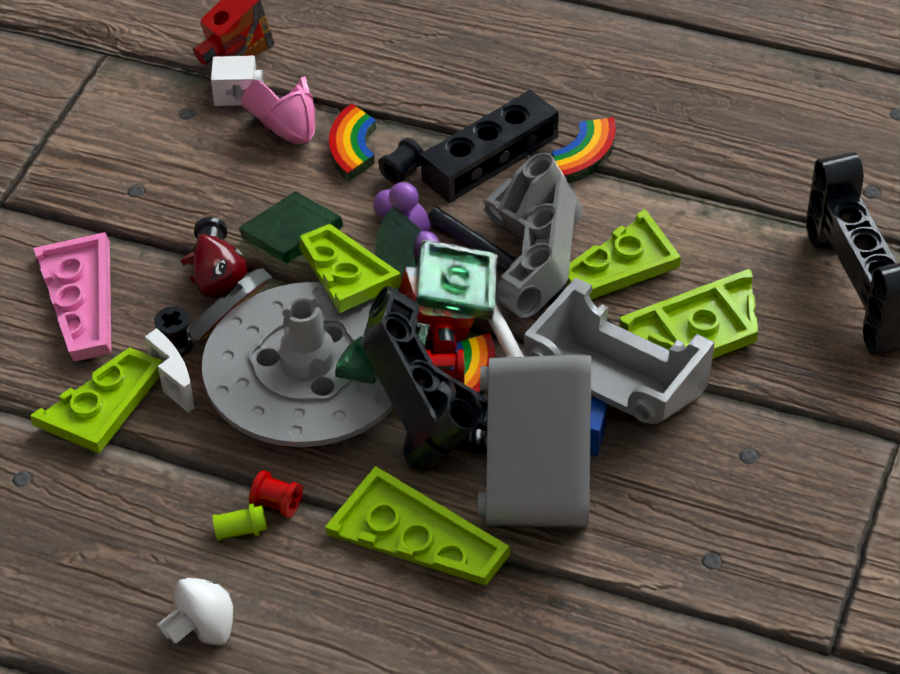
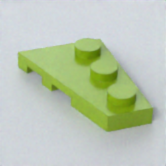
M330 223L300 236L301 252L339 313L375 298L386 285L394 289L401 286V273Z
M129 347L94 371L90 381L76 390L69 388L60 394V401L46 411L40 408L31 414L32 426L100 453L159 379L158 366L163 363V360Z

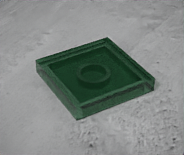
M295 191L240 226L239 230L243 239L288 264L303 254L300 250L301 235L329 223L338 230L344 226L340 215Z
M422 239L419 247L415 302L422 307L491 320L495 312L497 254Z

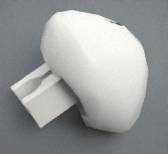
M186 578L179 580L174 587L173 601L177 609L157 624L161 632L175 644L194 630L202 643L218 646L225 645L230 637L233 623V604L229 592L219 584L204 579Z

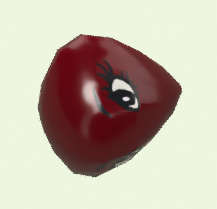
M206 234L198 236L195 252L189 253L180 260L183 266L186 264L194 266V274L189 278L192 283L196 282L198 290L206 297H219L229 294L236 287L237 283L246 276L248 270L245 257L235 246L220 238Z

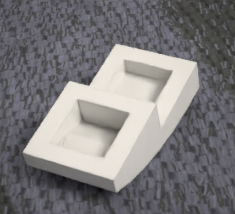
M156 328L145 336L148 355L163 360V363L158 366L162 390L189 413L194 409V400L187 368L175 346Z

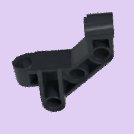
M386 285L378 293L369 310V318L362 338V347L407 431L403 447L406 461L415 470L427 472L437 465L458 444L472 452L486 453L488 400L482 397V394L434 366L415 332L418 322L419 304L391 286Z

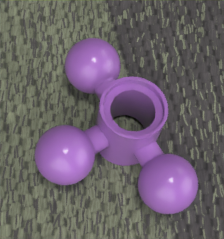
M400 182L395 184L391 190L380 191L373 200V208L376 214L382 218V227L391 245L399 247L410 242L411 253L418 260L429 261L435 258L439 252L440 243L436 235L430 232L431 227L428 216L423 207L418 203L419 195L417 189L410 183Z

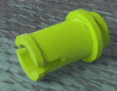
M253 503L249 504L247 509L212 515L217 541L254 533L255 537L260 536V531L267 530L263 506L254 507Z

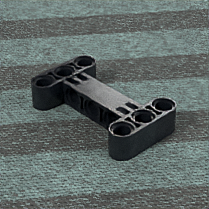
M851 152L815 161L806 216V229L813 246L831 243L866 309L863 323V339L868 352L874 356L900 350V263L896 262L860 197L864 178L863 166L858 154Z

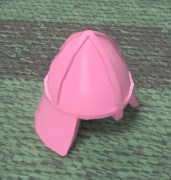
M306 76L301 77L293 90L280 99L260 80H254L245 90L241 98V106L257 117L267 129L272 130L277 136L293 144L309 143L315 133L316 110L313 96L310 94Z

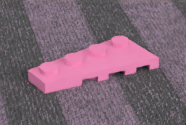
M106 233L33 248L73 361L76 362L111 354L110 241Z

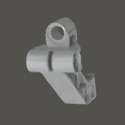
M539 153L532 156L514 173L512 179L507 178L484 200L486 207L483 210L496 224L523 239L522 255L501 276L495 288L494 298L499 304L521 318H528L537 313L566 284L569 275L573 225L581 218L584 211L581 202L549 153Z

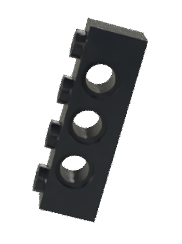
M528 90L420 154L422 181L450 204L557 139L559 111L532 90Z

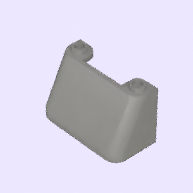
M576 277L524 334L525 356L591 355V396L636 417L644 423L658 424L698 399L709 384L715 342L696 334L688 346H684V343L679 340L669 350L608 322V307L601 304L597 308L589 297L592 285Z
M591 355L489 358V366H481L480 391H488L486 492L478 491V517H486V526L587 528L589 526Z

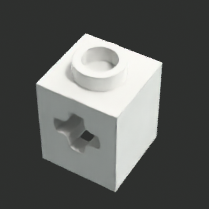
M255 56L213 57L211 85L214 106H241V98L254 80L263 82V71L256 70Z

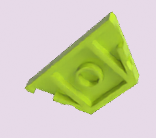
M746 269L621 316L619 318V327L667 350L677 340L683 342L684 346H688L691 340L698 334L715 342L712 359L757 342L758 324L757 317L755 316V295H753L752 271Z

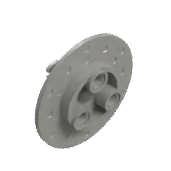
M302 282L268 289L234 307L216 325L210 334L203 352L202 377L204 387L215 410L225 421L240 432L252 438L281 446L312 447L332 444L354 437L375 426L394 409L362 347V338L369 318V310L375 298L339 313L321 282Z

